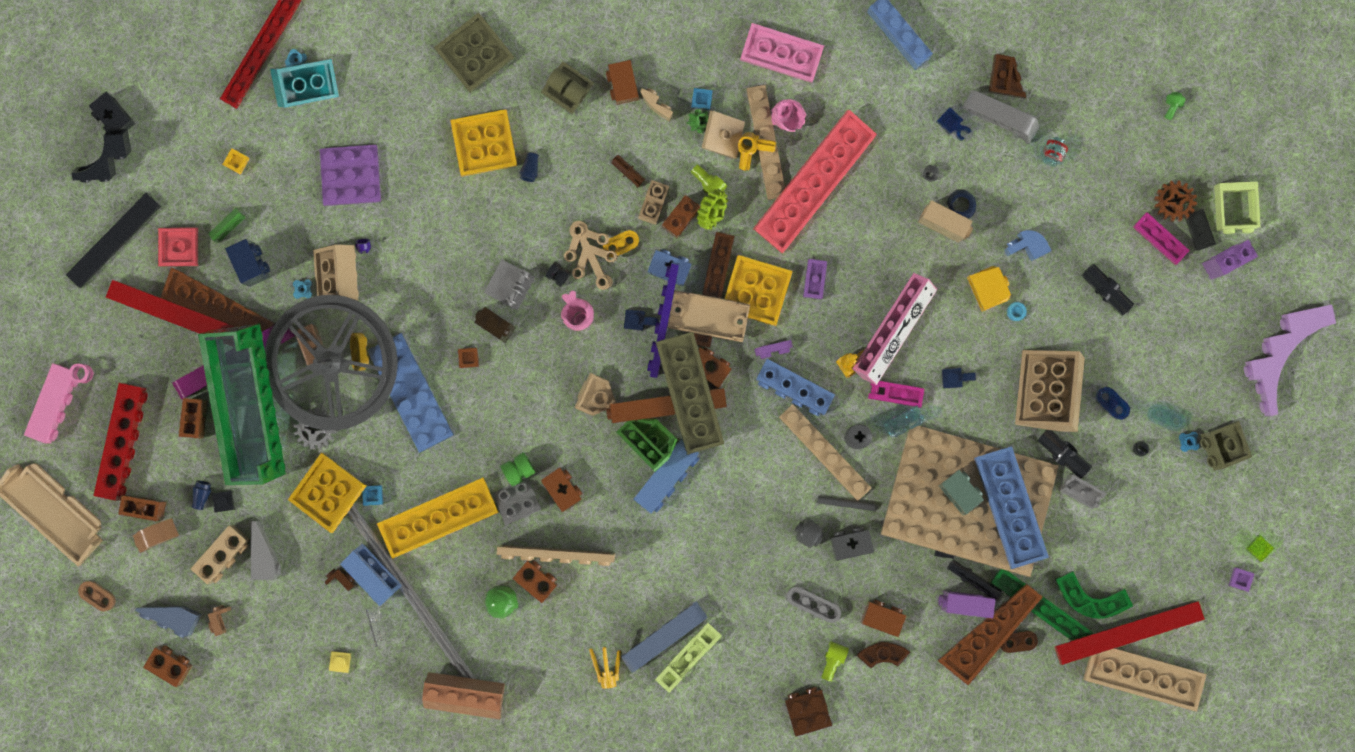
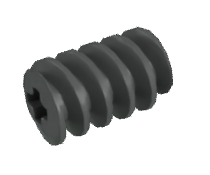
M858 424L847 429L844 439L849 447L863 449L871 443L872 433L867 426ZM859 434L862 435V438L858 440L854 436Z

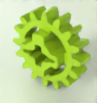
M714 188L712 192L709 191L708 197L705 196L702 199L701 208L698 210L697 216L699 220L697 224L700 227L712 230L713 227H716L717 222L723 219L724 211L727 208L726 203L728 202V199H726L728 195L724 191Z

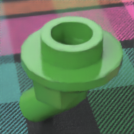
M1172 92L1166 96V103L1170 105L1165 114L1166 119L1172 120L1177 108L1184 106L1186 99L1181 93Z

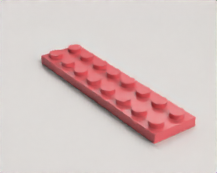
M847 110L755 225L753 230L780 253H784L877 134L852 111Z

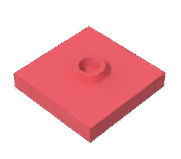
M158 228V266H198V228Z

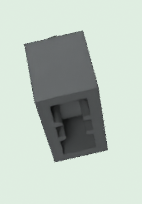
M864 526L853 528V532L848 534L845 531L835 532L834 537H830L836 561L874 553L869 529L864 530ZM850 538L857 542L854 544V548L847 545L850 542Z

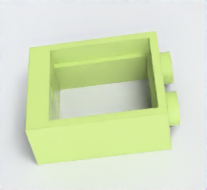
M1258 182L1219 183L1214 186L1217 231H1223V234H1234L1235 230H1242V233H1254L1255 229L1261 227ZM1248 192L1250 224L1225 225L1223 193Z

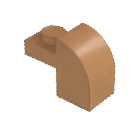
M172 518L138 531L133 535L136 547L142 553L176 538L179 534Z

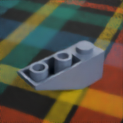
M186 606L138 607L135 610L140 613L139 616L143 619H152L157 622L159 627L164 629L170 628L174 630L175 635L182 638L192 635L202 615Z

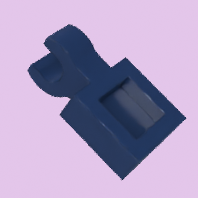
M625 310L624 329L643 331L644 325L656 326V322H658L657 318L645 317V311Z
M961 368L941 370L943 389L963 387V381L976 380V373L962 374Z

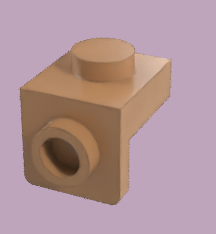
M224 605L213 608V613L208 614L210 620L208 623L209 629L215 636L227 632L221 614L230 611L231 607L225 608Z

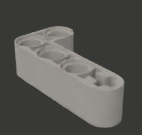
M971 90L962 106L967 112L1014 133L1015 138H1021L1026 141V144L1031 143L1039 128L1038 120L1032 115L975 90Z

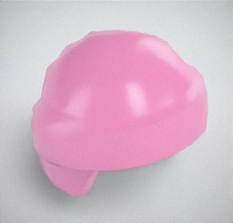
M573 290L570 291L569 295L563 294L562 299L567 303L561 311L563 323L574 331L588 328L594 319V310L591 304L586 300L576 298V292Z

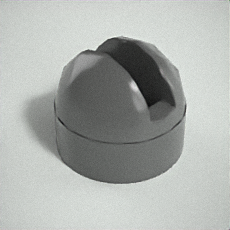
M932 165L926 166L923 172V177L927 181H936L939 175L937 166L934 167Z

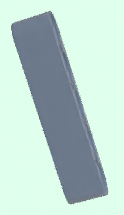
M696 601L692 606L684 609L677 617L669 620L661 626L662 628L654 631L643 642L635 645L620 658L631 673H633L703 622L708 616Z

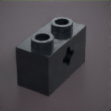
M107 91L89 105L92 109L91 115L98 122L101 120L105 125L103 127L105 132L108 129H130L136 124L112 94ZM109 113H112V114H111L112 117H113L112 119H109V118H110V116L108 115Z

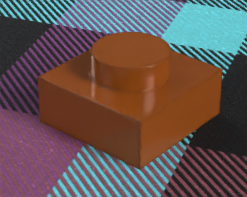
M478 348L458 349L459 368L479 367Z

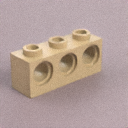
M229 525L191 567V570L206 584L217 583L223 576L221 572L225 568L229 569L236 562L234 558L237 554H243L249 547L247 543L250 539L234 525ZM233 536L239 539L237 546H233L231 543ZM221 550L226 554L224 561L218 557V553ZM207 565L213 568L211 575H208L205 571Z

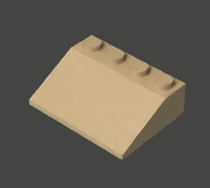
M1022 351L1016 425L1053 431L1078 432L1085 360L1080 351Z

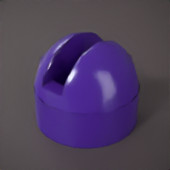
M363 238L355 241L356 250L360 254H362V251H366V253L370 251V239Z

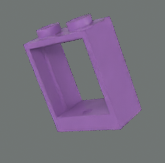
M1246 240L1206 260L1202 265L1212 280L1230 273L1255 259L1258 255L1250 241Z
M943 590V595H939L938 606H941V610L946 613L993 619L995 599L989 596Z

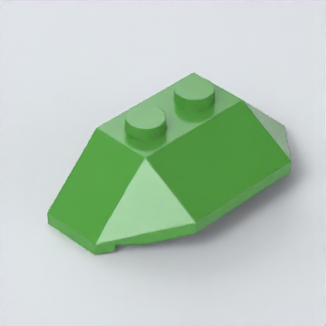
M657 419L627 421L616 431L654 472L669 460L677 442V438Z

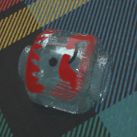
M1058 137L1046 140L1040 153V157L1043 159L1042 162L1052 167L1063 164L1068 153V147L1064 144L1065 141Z

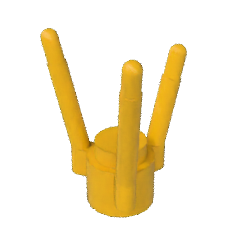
M606 647L602 648L605 671L601 675L593 649L590 648L589 652L598 682L601 683V688L616 687V681L619 680L621 651H617L613 674V671L609 670Z

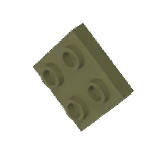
M562 61L559 67L549 76L541 94L573 115L593 87L594 82Z

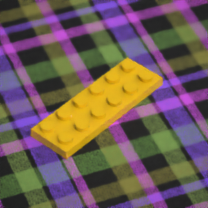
M483 477L381 521L377 525L393 559L495 515L499 511Z

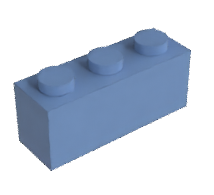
M364 544L353 550L340 564L379 606L385 603L402 586Z

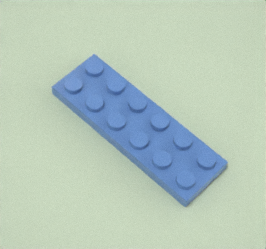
M400 333L393 337L398 357V368L390 397L420 453L454 434L403 334ZM377 345L367 350L374 365L382 367L380 346Z
M1012 446L975 457L974 460L1010 569L1049 558Z

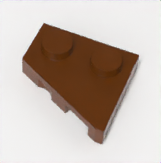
M995 54L989 93L1026 98V93L1023 92L1020 83L1021 76L1017 71L1015 57Z

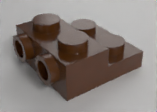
M817 686L807 688L805 693L793 692L787 695L788 698L784 699L795 737L832 726L821 688L817 689Z

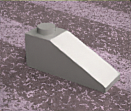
M252 521L251 580L278 579V575L281 574V564H278V558L260 521Z

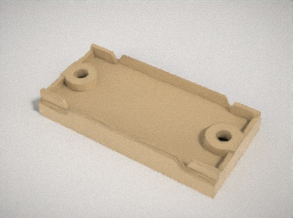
M675 290L667 328L743 343L750 304ZM679 307L680 312H675V308ZM739 319L743 321L741 325L737 323Z

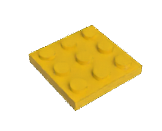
M507 109L450 120L461 177L518 166Z
M737 255L725 299L750 304L749 319L776 326L793 271Z
M321 453L288 498V501L327 531L333 533L366 485L327 455Z

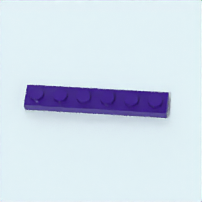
M672 262L671 266H667L665 277L669 278L668 284L663 285L661 295L665 297L664 304L659 306L658 315H661L660 323L656 322L654 332L658 336L657 341H653L651 347L654 357L653 360H649L647 371H650V377L653 378L658 377L661 363L655 342L665 340L680 264Z

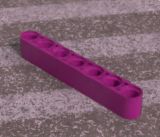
M274 325L262 332L264 350ZM290 329L284 334L280 345L295 337V334ZM234 347L225 352L227 364L251 361L249 348L245 351H236ZM204 365L172 383L181 400L207 386ZM238 368L229 369L228 373H231Z

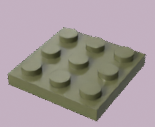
M479 12L434 47L469 93L514 59L512 53Z

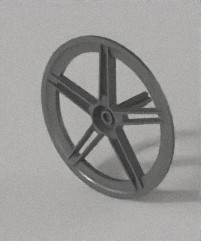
M320 295L295 304L278 319L266 343V362L273 397L280 407L292 418L312 428L341 430L365 422L385 404L395 384L398 357L396 346L388 327L371 308L346 296ZM330 308L349 312L328 349H325L298 321L303 315L319 309ZM355 315L356 317L341 347L336 345L351 317ZM359 319L371 329L379 343L382 354V367L346 360L342 356ZM293 323H295L317 346L315 350L294 328V326L292 325ZM290 329L315 359L312 364L280 380L277 367L278 350L284 334ZM351 364L382 371V374L349 370L348 367ZM309 369L313 372V374L284 387L282 386L283 382ZM343 372L379 378V384L371 398L359 409L343 415L338 374ZM318 375L324 376L331 417L316 415L304 410L289 397L285 390ZM330 382H334L335 385V394L338 411L337 417H335Z

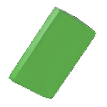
M235 208L209 232L210 238L214 242L219 243L245 219V216Z

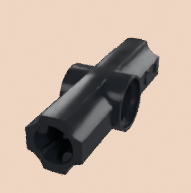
M1095 264L1088 267L1081 275L1095 289V293H1099L1103 298L1102 300L1108 302L1121 316L1133 307L1134 303L1120 290L1119 284L1112 278L1107 277Z
M1046 430L1037 440L1052 454L1053 459L1058 464L1066 466L1080 479L1093 467L1078 454L1077 449L1070 442L1063 441L1052 430Z

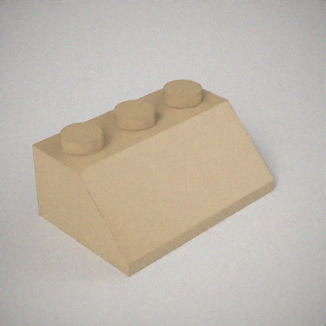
M332 245L313 250L316 296L340 295L358 301L359 292L357 289L354 245Z

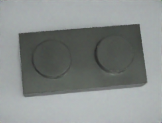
M1204 209L1195 211L1193 214L1189 213L1190 217L1185 220L1196 251L1216 245Z

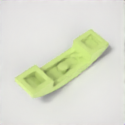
M707 623L671 660L655 680L670 693L722 635Z

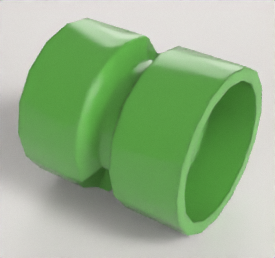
M524 452L514 457L513 462L507 461L500 466L512 487L522 482L523 477L529 478L536 473Z

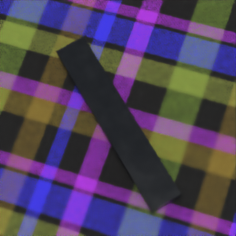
M145 193L77 262L66 276L76 286L82 288L161 206L148 193Z

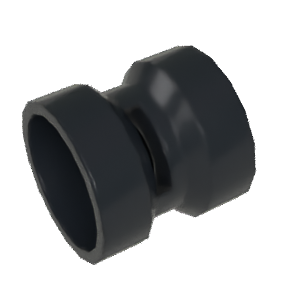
M555 261L548 269L545 277L549 280H554L556 285L562 287L570 276L571 271L563 269Z

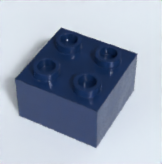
M244 239L225 248L241 284L251 287L270 278V267L266 261L263 262L260 256L263 252L258 244Z

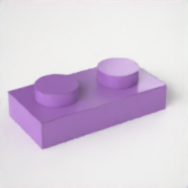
M808 259L803 297L823 299L827 261Z

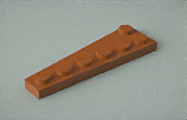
M171 267L160 298L235 327L260 324L261 332L275 324Z
M1025 584L994 611L993 619H984L938 659V662L969 685L1041 600L1042 595L1028 584Z

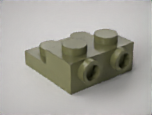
M1239 421L1200 434L1202 438L1200 444L1203 449H1206L1208 454L1207 463L1213 468V471L1227 468L1252 457Z

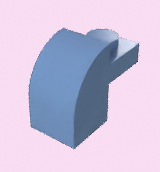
M1032 230L1022 231L1017 234L1020 241L1015 239L1007 243L1008 248L1004 249L1008 257L1024 248L1031 261L1051 251L1046 239L1040 233Z

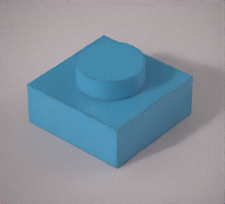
M694 88L691 108L710 110L713 90Z
M382 485L365 487L362 492L363 506L383 505Z

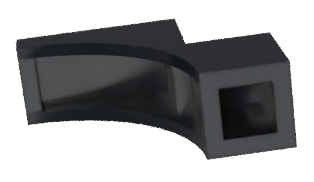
M108 129L103 135L104 147L100 158L89 165L76 167L71 173L73 181L80 180L82 183L90 182L91 180H99V182L110 181L116 174L114 159H124L131 152L128 129Z

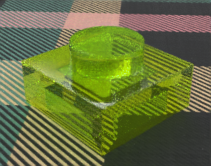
M1257 535L1246 547V550L1259 562H1263L1274 550V547L1261 535Z

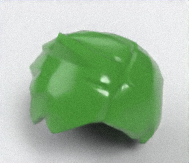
M504 585L491 588L485 597L487 612L492 617L499 619L511 615L518 608L515 591L509 586Z

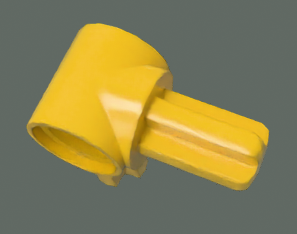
M752 132L744 133L738 142V151L741 153L739 169L744 171L750 170L752 154L757 150L774 152L776 142L759 139V136ZM743 140H751L752 146H746Z
M864 350L857 354L847 353L836 361L846 378L856 374L853 367Z

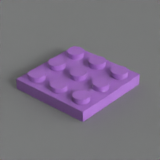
M377 145L320 149L323 206L381 202Z

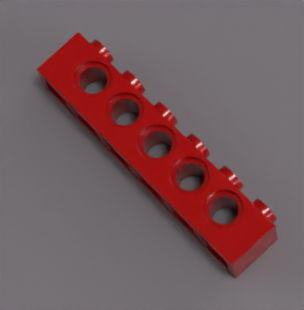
M125 383L118 384L93 496L121 501L122 495L126 494L127 487L124 485L131 473L129 463L135 455L133 445L134 441H137L139 437L138 423L142 421L144 412L141 411L142 405L146 403L148 393L144 387ZM129 400L134 402V407L131 410L127 407ZM126 418L130 421L128 428L123 426V421ZM121 437L125 439V445L123 447H120L119 445V439ZM117 456L121 458V464L119 466H117L114 462ZM112 475H115L117 478L115 485L110 482Z

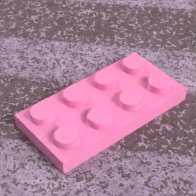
M752 23L740 61L813 83L824 45Z

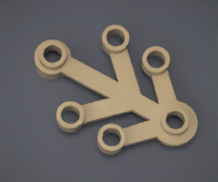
M583 221L573 222L570 226V234L573 238L569 250L564 254V259L568 262L575 261L579 242L583 247L577 268H574L572 271L573 277L581 279L585 276L584 270L587 260H589L597 277V287L601 290L609 289L613 284L611 276L604 274L595 255L605 258L607 262H615L618 255L615 251H607L590 245L587 239L588 237L597 240V243L600 245H606L609 242V236L605 233L599 234L589 230L587 224ZM577 227L581 228L580 234L576 232ZM601 236H604L606 239L604 243L600 240ZM570 252L573 254V258L571 260L568 259V254ZM610 253L614 255L612 260L608 257ZM577 270L581 271L580 277L576 276ZM602 278L606 282L604 286L600 283Z

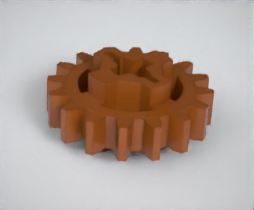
M1180 180L1175 185L1173 181H1170L1169 186L1164 183L1161 186L1163 190L1158 189L1156 192L1159 196L1154 198L1158 202L1154 208H1160L1157 214L1163 213L1164 220L1170 217L1171 222L1175 218H1177L1178 222H1181L1183 217L1188 219L1190 217L1189 213L1193 214L1195 211L1192 207L1197 205V202L1193 201L1197 195L1191 194L1194 190L1193 188L1187 189L1188 183L1182 186ZM1169 192V198L1163 200L1164 194ZM1174 198L1180 201L1177 205L1176 202H1171ZM1188 203L1186 210L1182 211L1183 204Z

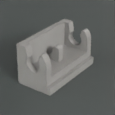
M1068 474L1059 490L1091 509L1098 508L1099 501L1107 494L1073 474Z

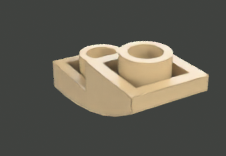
M642 88L640 94L646 104L659 116L670 122L673 116L671 107L663 103L658 105L659 96H657V92L650 88H647V90Z
M651 180L638 219L657 224L670 186Z

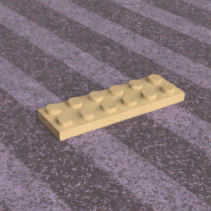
M508 545L497 547V555H501V559H513L515 556H521V560L532 561L534 557H538L543 562H552L553 559H560V563H571L572 560H579V564L588 565L591 564V561H597L598 565L610 566L611 562L614 563L615 553Z
M1114 648L1089 656L1083 680L1197 712L1207 674Z

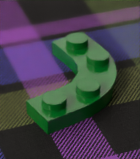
M1073 571L1055 579L1068 605L1086 617L1095 619L1109 618L1133 607L1125 589H1121L1107 597L1096 599L1086 595Z

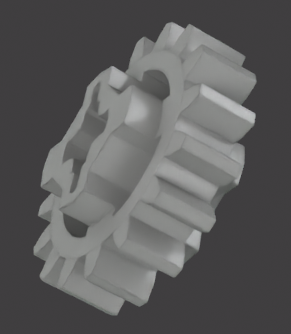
M312 408L308 409V412L316 415L326 416L327 414L326 410L320 413V408H316L315 412H313ZM300 422L298 425H294L295 428H298L294 435L300 436L297 441H304L303 447H307L310 444V449H315L316 445L318 449H322V444L328 446L329 442L327 440H334L331 434L337 432V430L315 431L314 434L313 430L307 428L310 426ZM303 431H306L307 434L309 435V438H308V439H307L306 436L304 435V432H303ZM326 433L325 437L318 441L319 436Z

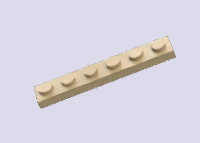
M761 85L747 88L755 135H758L759 139L776 142L766 86ZM776 143L774 152L758 150L767 200L777 199L785 189Z
M793 404L779 416L783 423L857 501L871 489L868 483Z

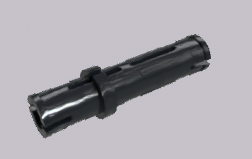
M955 559L949 563L947 570L959 576L961 581L968 582L989 597L994 598L995 601L1000 597L1002 590L972 572L970 567L966 568L955 561Z

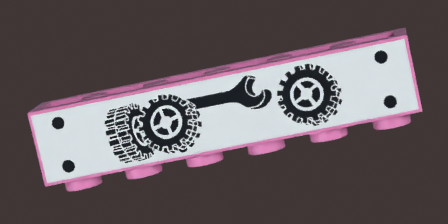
M913 273L853 367V370L862 379L874 385L878 384L937 291V288L929 279Z

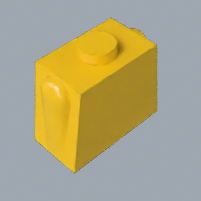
M991 266L967 277L982 312L1010 299L1009 281L1005 275H1002L999 267Z

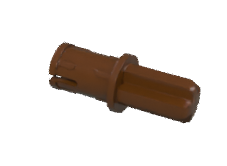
M616 155L612 159L611 163L624 174L623 177L626 176L637 188L646 180L634 169L633 165L628 164L620 155Z

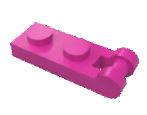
M879 381L877 385L870 383L872 388L871 393L868 394V399L922 407L924 388ZM879 387L885 388L884 395L878 394Z

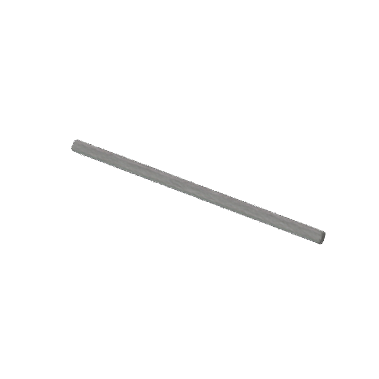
M353 504L347 515L383 566L402 585L399 589L461 677L476 679Z

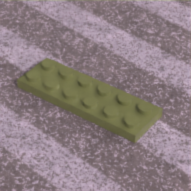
M691 332L655 342L686 454L723 445L724 440L694 333Z

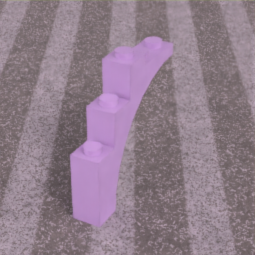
M1332 305L1281 315L1280 326L1282 330H1285V334L1264 338L1262 350L1264 354H1267V357L1245 362L1244 374L1246 377H1249V381L1257 380L1255 388L1257 394L1261 396L1260 410L1265 416L1278 415L1277 385L1281 370L1291 352L1308 335L1323 327L1336 324Z

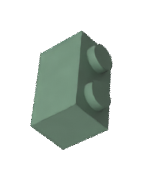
M957 470L938 486L964 516L984 501V499L981 497L983 495L981 490L976 486L973 487L969 482L971 480L964 471Z

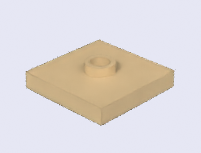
M710 111L702 149L737 159L738 142L742 136L745 122L716 111Z

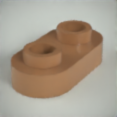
M86 581L79 586V596L99 611H109L115 606V596L98 583ZM88 587L93 589L92 594L87 592ZM104 598L109 600L107 605L103 603Z

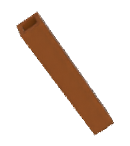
M725 389L710 390L714 408L727 407ZM670 396L609 404V408H606L607 419L611 420V423L675 415Z

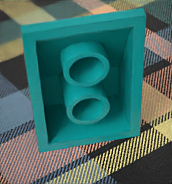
M332 59L270 69L278 107L286 108L339 97Z

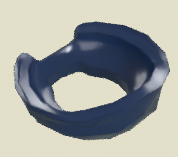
M955 190L951 193L947 200L949 209L968 219L971 218L976 212L975 197L967 190ZM965 197L970 205L968 210L956 212L952 204L957 198Z

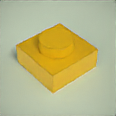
M231 148L222 165L241 175L250 158Z

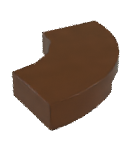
M880 642L865 647L856 656L872 668L882 662L899 666L911 652L895 643Z

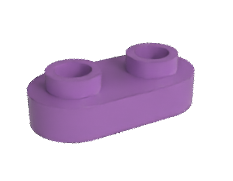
M788 340L755 348L754 351L756 356H760V359L772 357L771 353L779 352V355L789 353L793 345L792 341Z

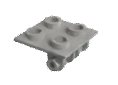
M501 259L484 293L518 311L535 276Z
M529 478L522 480V482L514 487L510 485L493 493L505 525L541 510Z

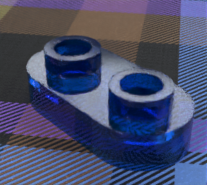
M1103 387L1096 392L1097 403L1114 419L1122 420L1129 416L1130 407L1128 403L1112 388ZM1104 393L1108 394L1107 400H1103L1102 395ZM1117 407L1122 408V412L1120 414L1116 412Z

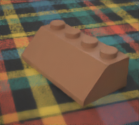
M428 672L424 682L423 706L426 709L500 720L505 683Z

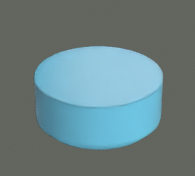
M1014 302L1007 308V316L1012 321H1020L1026 316V307L1020 302Z

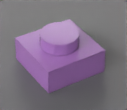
M1234 567L1228 586L1249 592L1255 574Z

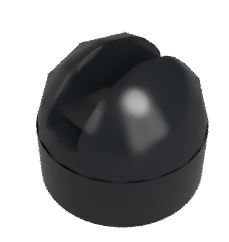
M1143 441L1136 442L1133 446V452L1135 455L1143 457L1148 454L1149 446ZM1138 445L1143 447L1146 450V452H1143L1141 449H1139Z

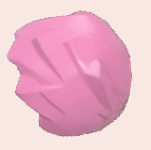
M783 99L771 110L773 125L778 126L782 130L795 132L796 129H801L805 123L806 112L798 101Z

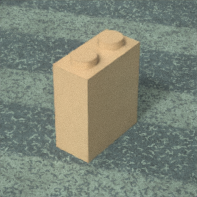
M932 200L926 205L918 220V223L958 243L968 238L973 230V227H971L972 220Z

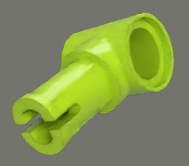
M698 164L691 170V174L702 183L701 186H703L702 189L705 193L712 192L714 188L724 191L728 187L717 175H709Z
M830 641L828 652L825 653V661L827 663L821 678L832 682L837 667L845 662L849 648Z

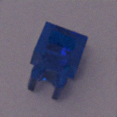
M951 107L936 121L949 135L954 131L957 139L960 141L964 140V137L961 136V131H966L967 134L971 132L969 127L960 124L964 119Z

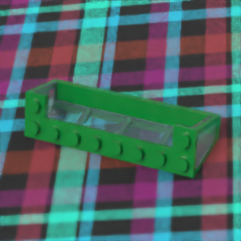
M260 324L216 329L198 334L225 485H263L285 475V463Z

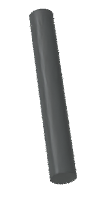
M818 496L817 499L818 504L869 511L875 510L874 503Z

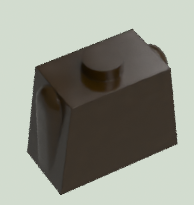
M486 307L483 310H478L475 314L476 320L474 323L504 343L507 342L516 328Z

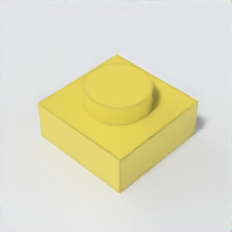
M331 651L329 671L349 673L351 653Z

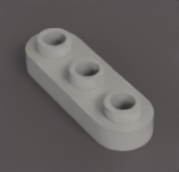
M794 586L787 592L786 597L791 605L826 622L834 623L841 617V610L836 604L801 587ZM796 592L800 594L797 600L793 599V594ZM811 601L817 602L815 608L810 607ZM829 609L834 610L833 616H828L827 612Z

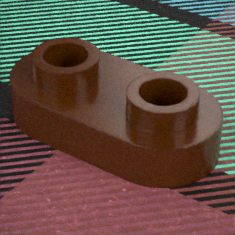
M1031 631L1013 632L1000 648L1006 653L1030 651L1036 648L1038 638ZM1028 637L1032 640L1030 644L1025 642ZM1008 640H1012L1013 642L1012 646L1007 647L1006 645Z

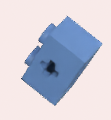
M664 249L656 250L647 272L668 281L669 278L665 277L667 269L665 264L669 265L670 262L680 263L676 284L683 287L692 265L688 263L689 259L682 256L675 258L671 256V252Z

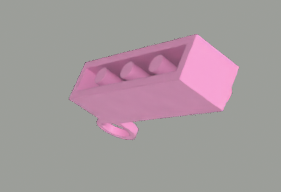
M52 363L24 436L45 444H51L52 441L56 440L58 425L65 419V407L71 403L73 398L71 394L73 387H77L78 383H88L93 378V369L89 365L78 363L71 366V368H67L60 364ZM80 368L85 370V376L82 379H79L77 376Z

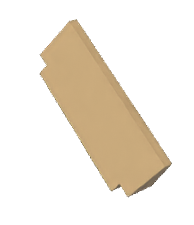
M37 463L30 464L24 469L19 464L7 469L0 479V497L78 567L81 566L103 541L96 534L102 528L100 526L101 521L74 496L67 497L64 494V487Z

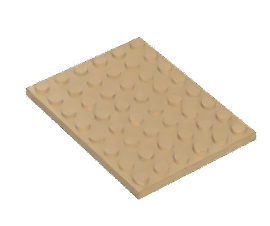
M910 424L880 535L1026 577H1031L1034 563L1010 569L974 460L975 457L1001 449ZM1014 453L1042 534L1059 466ZM957 470L964 471L971 480L969 482L973 487L976 486L983 493L981 497L984 499V501L964 516L938 486Z

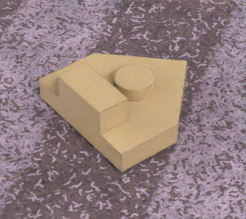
M590 373L587 381H584L574 408L594 416L609 408V404L616 403L609 381Z

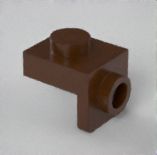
M342 568L331 570L326 575L328 579L324 582L328 585L334 579H337L347 591L352 590L357 585L353 577L348 572L345 573Z

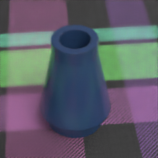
M531 152L527 154L519 172L521 180L535 182V178H538V154Z
M197 480L193 485V509H204V505L212 491L211 483Z

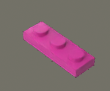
M1147 212L1133 226L1138 233L1174 265H1177L1190 251Z

